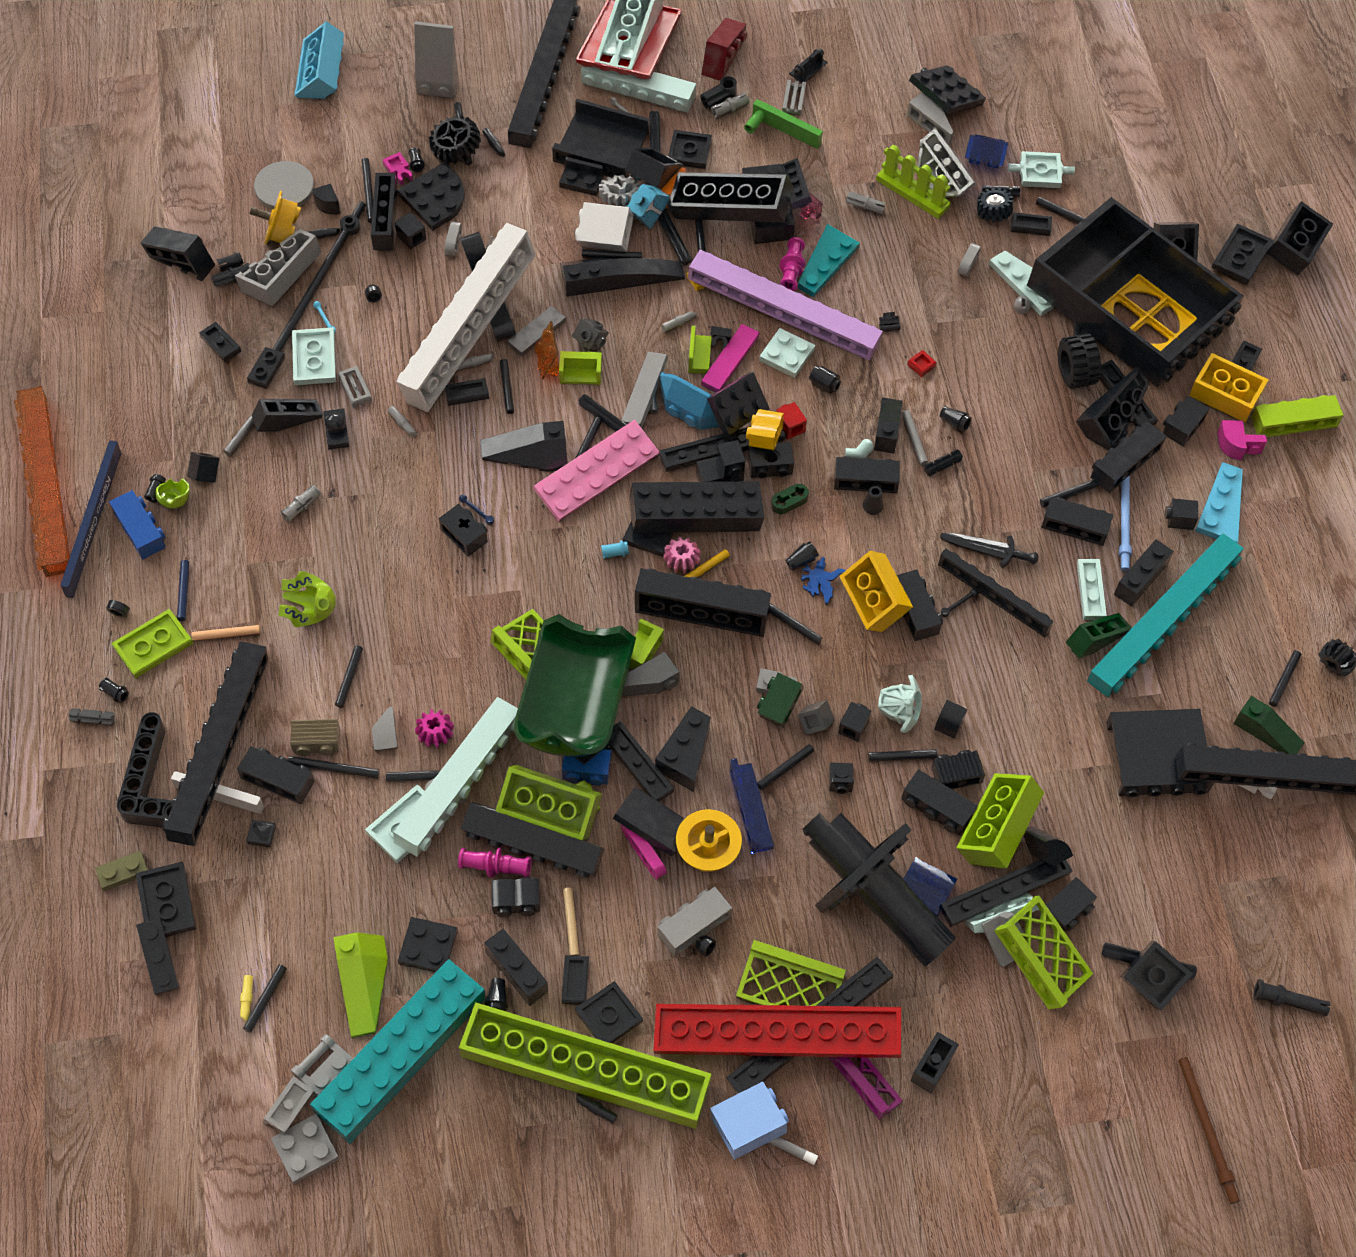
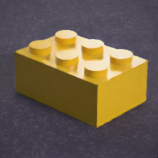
M1211 353L1196 378L1189 396L1246 423L1263 394L1269 379Z
M869 551L839 576L866 630L883 632L913 608L886 554Z

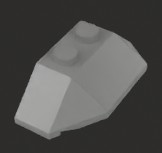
M936 128L920 140L918 167L921 168L923 165H928L932 169L934 177L937 178L942 174L948 179L950 190L946 192L945 198L960 197L976 184L972 175ZM930 183L929 186L931 190H933L934 184Z

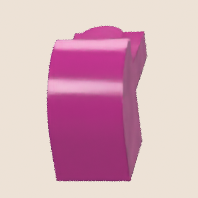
M1222 420L1217 431L1221 450L1227 456L1236 460H1242L1245 453L1251 455L1262 454L1267 443L1266 435H1245L1243 421Z

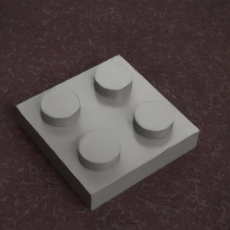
M317 1114L287 1129L284 1134L281 1132L271 1138L293 1184L339 1160Z

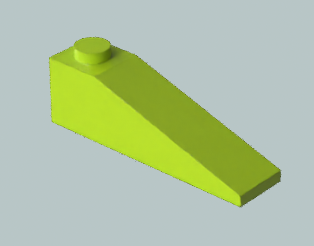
M356 932L333 937L351 1038L376 1033L381 994L388 963L384 936Z

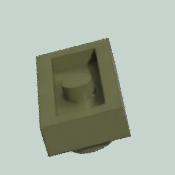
M140 850L95 867L102 890L106 891L137 879L136 873L146 871L148 868Z

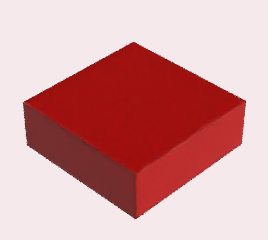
M924 350L909 359L907 363L920 377H923L935 368L937 364Z

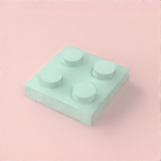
M779 328L761 353L759 361L795 378L814 352L815 345Z

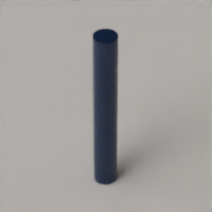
M182 560L180 563L178 621L186 620L189 578L188 560Z

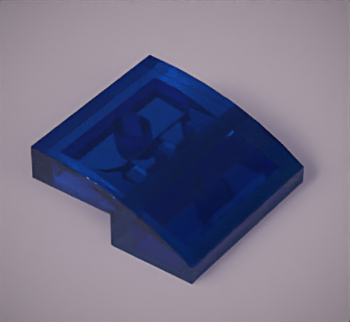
M916 857L903 878L907 885L937 917L941 912L940 904L947 900L957 882V878Z

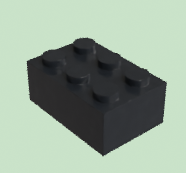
M1301 201L1289 213L1265 253L1299 275L1312 261L1333 223Z

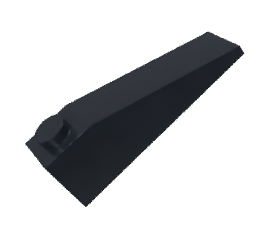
M1136 367L1089 406L1076 420L1086 438L1107 450H1110L1112 447L1116 448L1119 442L1127 436L1128 432L1126 430L1129 423L1133 422L1135 418V409L1138 404H1141L1149 386V381L1140 367Z
M564 421L543 422L480 440L482 460L502 464H520L524 468L531 466L546 472L557 471L568 464Z

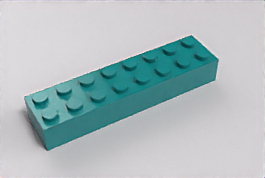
M448 959L311 1102L310 1105L313 1112L350 1145L471 1016L475 1002L482 1004L485 1001L484 988Z

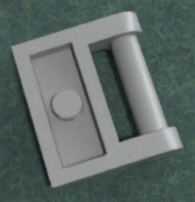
M327 1034L320 1039L322 1042L298 1066L295 1065L290 1070L301 1082L314 1090L313 1093L317 1096L353 1060ZM329 1048L333 1053L309 1077L305 1072Z

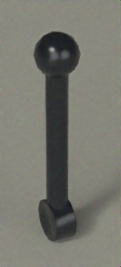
M973 588L968 595L950 607L942 608L941 616L948 617L950 611L969 598L976 597L978 590Z

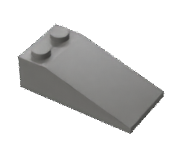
M415 21V81L417 94L455 98L459 77L453 26Z

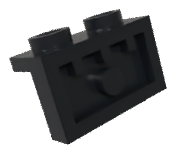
M567 157L565 159V169L559 181V187L597 196L599 184L603 180V166Z

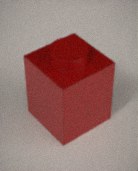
M795 402L784 404L779 409H776V412L784 413L783 431L787 440L806 432L807 419Z

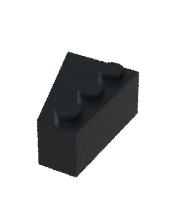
M154 226L141 241V245L149 258L169 267L172 265L182 268V273L187 274L191 272L197 275L196 278L200 281H203L216 265L205 248L203 240L196 234Z
M691 706L655 758V765L664 776L694 792L709 735L711 717Z

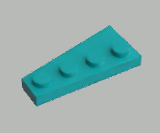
M827 224L798 282L797 288L814 298L857 251L860 242Z

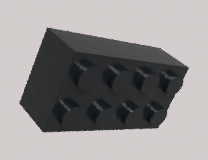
M781 164L742 168V174L783 175ZM790 204L784 223L749 221L755 244L787 241L794 237L795 222Z

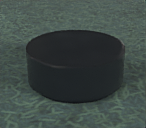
M109 600L106 606L108 612L118 617H127L130 611L126 604L116 600Z

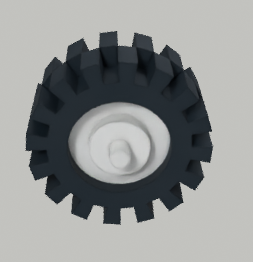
M991 188V191L985 189V192L982 191L978 195V216L981 219L985 218V221L991 219L992 222H995V220L1001 222L1002 218L1004 220L1008 219V216L1010 217L1013 213L1012 194L1008 193L1006 189L1002 191V188H998V190Z

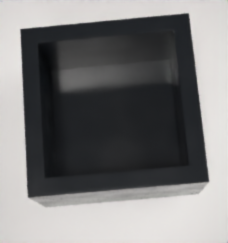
M651 147L633 149L625 171L630 173L631 177L635 180H643L647 182V185L663 188L678 170L682 168L683 164Z

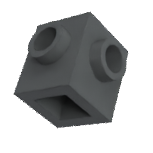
M581 319L572 337L580 342V346L587 351L600 350L605 345L609 332L603 328L604 325L599 321Z

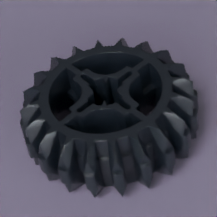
M454 115L451 119L447 117L445 121L440 120V124L434 125L435 130L430 131L431 136L428 137L429 147L433 155L441 163L445 161L447 164L452 162L455 165L457 161L463 163V159H470L471 154H476L475 149H479V143L481 142L480 131L476 123L471 121L469 117H463V115L459 117Z

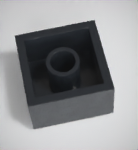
M1150 941L1120 977L1157 1010H1162L1193 973L1156 941Z

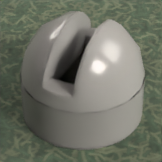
M1019 296L1015 300L1014 310L1020 314L1027 313L1031 306L1030 299L1026 296Z

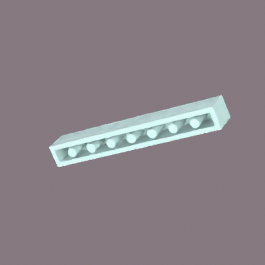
M499 697L495 699L396 828L393 838L394 844L416 857L422 850L426 851L433 835L440 833L444 827L445 819L448 815L452 816L458 807L457 803L461 798L465 799L472 783L480 780L484 767L494 761L497 750L503 748L509 739V734L512 731L515 732L514 722L518 708Z

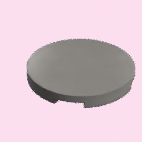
M280 161L266 166L258 173L254 182L257 199L262 205L273 210L280 191H282L283 199L298 203L297 206L301 207L311 198L313 194L312 189L314 188L313 177L310 171L305 166L292 161Z

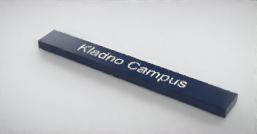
M110 440L60 585L66 597L74 598L122 454L117 441Z

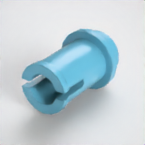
M620 540V543L601 545L603 559L621 555L625 557V555L629 554L627 541L623 542Z

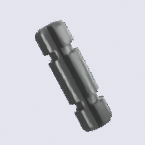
M72 708L69 711V721L79 722L81 720L82 723L100 724V722H103V725H113L115 715L113 712L107 711L102 713V711L83 709L81 711V709Z

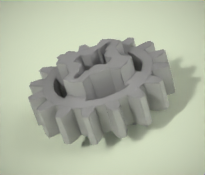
M614 175V178L607 177V181L602 180L601 184H599V198H602V202L608 201V205L614 203L615 206H626V203H630L633 193L638 191L641 184L638 183V180H632L631 176L625 178L624 175Z

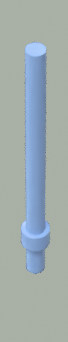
M1130 476L1121 483V545L1119 546V557H1121V571L1123 572L1129 571L1130 557L1132 556V547L1130 546Z

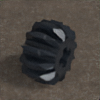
M1331 639L1323 646L1318 655L1321 658L1320 662L1331 673L1334 672L1337 676H1347L1356 667V652L1352 650L1353 647L1347 645V642L1343 643L1340 639Z

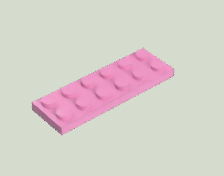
M633 420L534 485L533 489L559 522L657 457L659 450L639 424Z

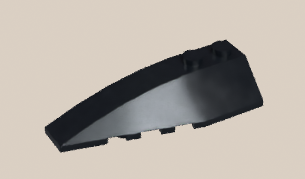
M597 257L560 263L567 297L685 279L682 264L680 261Z

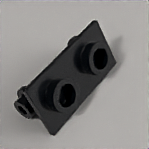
M815 49L809 57L800 64H797L789 72V75L801 83L806 82L828 63L823 59L824 51L822 49Z

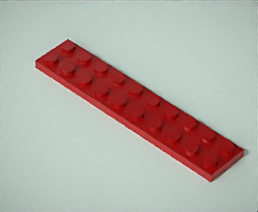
M656 1004L653 1052L654 1054L901 1058V1007Z

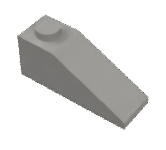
M922 92L909 102L907 116L929 133L936 128L951 146L954 132L943 109Z

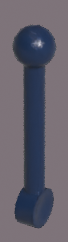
M460 495V502L466 503L485 519L488 525L494 523L493 516L486 515L471 503L466 495Z

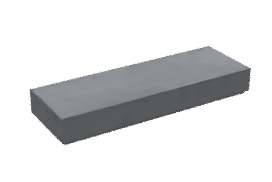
M551 306L508 340V345L519 355L524 356L564 324L566 317Z

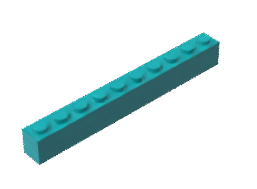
M1222 533L1091 670L1087 682L1106 697H1109L1113 692L1117 694L1125 684L1123 681L1127 677L1131 679L1138 671L1137 666L1140 663L1144 665L1149 660L1152 650L1155 649L1157 651L1165 642L1164 638L1167 635L1169 637L1172 636L1177 630V624L1180 621L1184 623L1191 614L1190 610L1193 607L1197 609L1204 600L1203 596L1205 594L1210 595L1217 587L1216 583L1219 580L1222 582L1230 573L1229 569L1238 566L1242 560L1240 555L1244 548Z

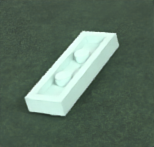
M1078 559L1077 572L1083 620H1097L1106 617L1100 559Z
M1029 893L966 920L965 925L974 933L984 932L982 928L984 922L1004 911L1016 914L1033 897ZM1036 905L1032 908V912L1039 910Z

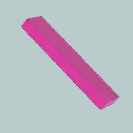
M741 324L701 380V385L714 392L723 389L759 338L760 332Z

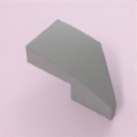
M393 706L389 707L372 727L374 751L398 748Z

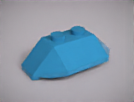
M664 372L660 374V391L665 411L699 430L719 427L707 400L708 397L712 396L711 394L676 375Z

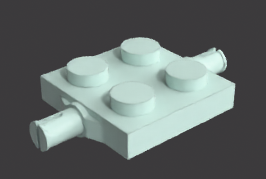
M1022 151L1020 164L1008 163V172H1019L1022 186L1061 188L1062 175H1074L1075 166H1063L1060 153Z

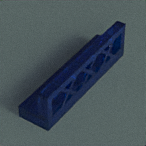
M737 758L730 759L729 773L750 852L753 854L774 849V844L752 763L738 765Z

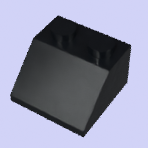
M1154 223L1153 228L1197 260L1198 223Z

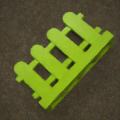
M891 145L884 150L883 154L886 155V161L882 163L881 167L883 169L876 175V181L939 219L950 208L951 202L945 199L946 192L950 190L948 179L942 174L937 178L934 177L932 169L928 165H923L921 168L916 166V160L912 155H907L903 158L900 156L899 148L895 145ZM898 163L902 165L901 171L898 169ZM914 173L918 175L917 181L913 179ZM930 183L934 184L933 190L929 189Z

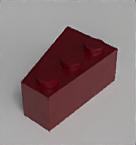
M725 18L706 42L701 75L719 81L725 77L742 43L746 41L745 23Z

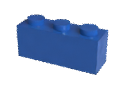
M131 490L109 501L114 515L142 560L166 548L163 539L166 538L160 527H155L154 523H156V520L150 511H145L146 504L141 496L137 497L134 491Z

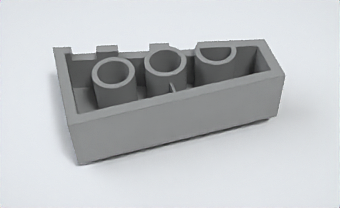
M302 229L296 231L282 241L278 249L268 251L264 259L258 263L253 262L249 265L250 269L246 272H239L235 275L241 292L273 306L321 253L315 235Z

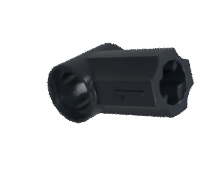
M731 76L723 77L719 85L700 94L703 106L706 109H711L712 106L724 102L726 98L736 97V79Z

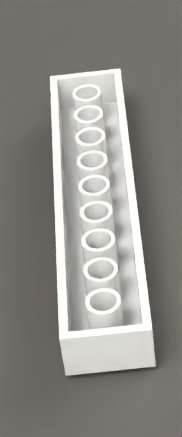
M506 223L499 230L497 237L488 246L482 259L477 262L473 272L465 279L464 285L454 295L450 305L444 309L439 321L433 325L430 334L422 341L420 348L411 357L405 370L399 374L396 382L407 404L428 413L535 257V252L526 230Z

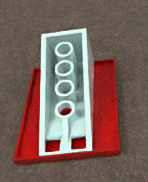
M607 0L576 58V63L585 67H597L603 71H615L621 75H633L640 79H650L678 23L681 9L664 6L663 0Z

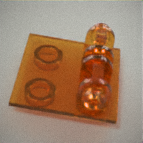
M552 321L543 330L541 338L535 344V353L538 357L537 367L540 370L541 379H544L546 374H550L553 377L559 374L558 350Z

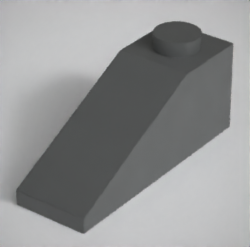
M663 652L627 673L621 697L661 693L666 689L671 690L679 682V670L667 654Z

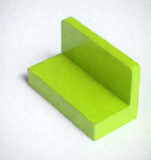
M692 326L688 373L706 374L709 371L712 336L695 335L696 326Z

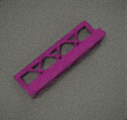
M828 1057L878 1120H881L903 1102L868 1058L859 1057L861 1064L860 1068H857L849 1057ZM863 1073L872 1074L876 1078V1087L871 1086L863 1076ZM878 1092L889 1094L894 1102L888 1106Z

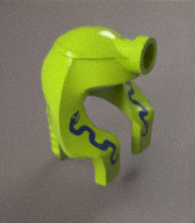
M299 571L296 578L290 580L282 579L281 590L287 591L282 594L283 598L304 607V611L300 612L295 606H279L278 616L291 620L294 627L318 623L328 618L336 606L335 594L332 588L317 576L305 571ZM307 587L306 590L299 591L301 588Z

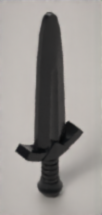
M941 533L940 538L948 543L1003 559L1000 562L1002 569L1010 563L1013 557L1026 560L1032 565L1036 564L1039 559L1036 552L1025 553L1024 551L1015 550L1012 535L1007 537L1008 544L954 533Z

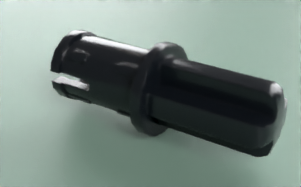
M246 263L235 268L229 267L226 271L212 275L211 279L214 286L217 287L232 281L236 283L235 275L239 272H246L250 269V264Z

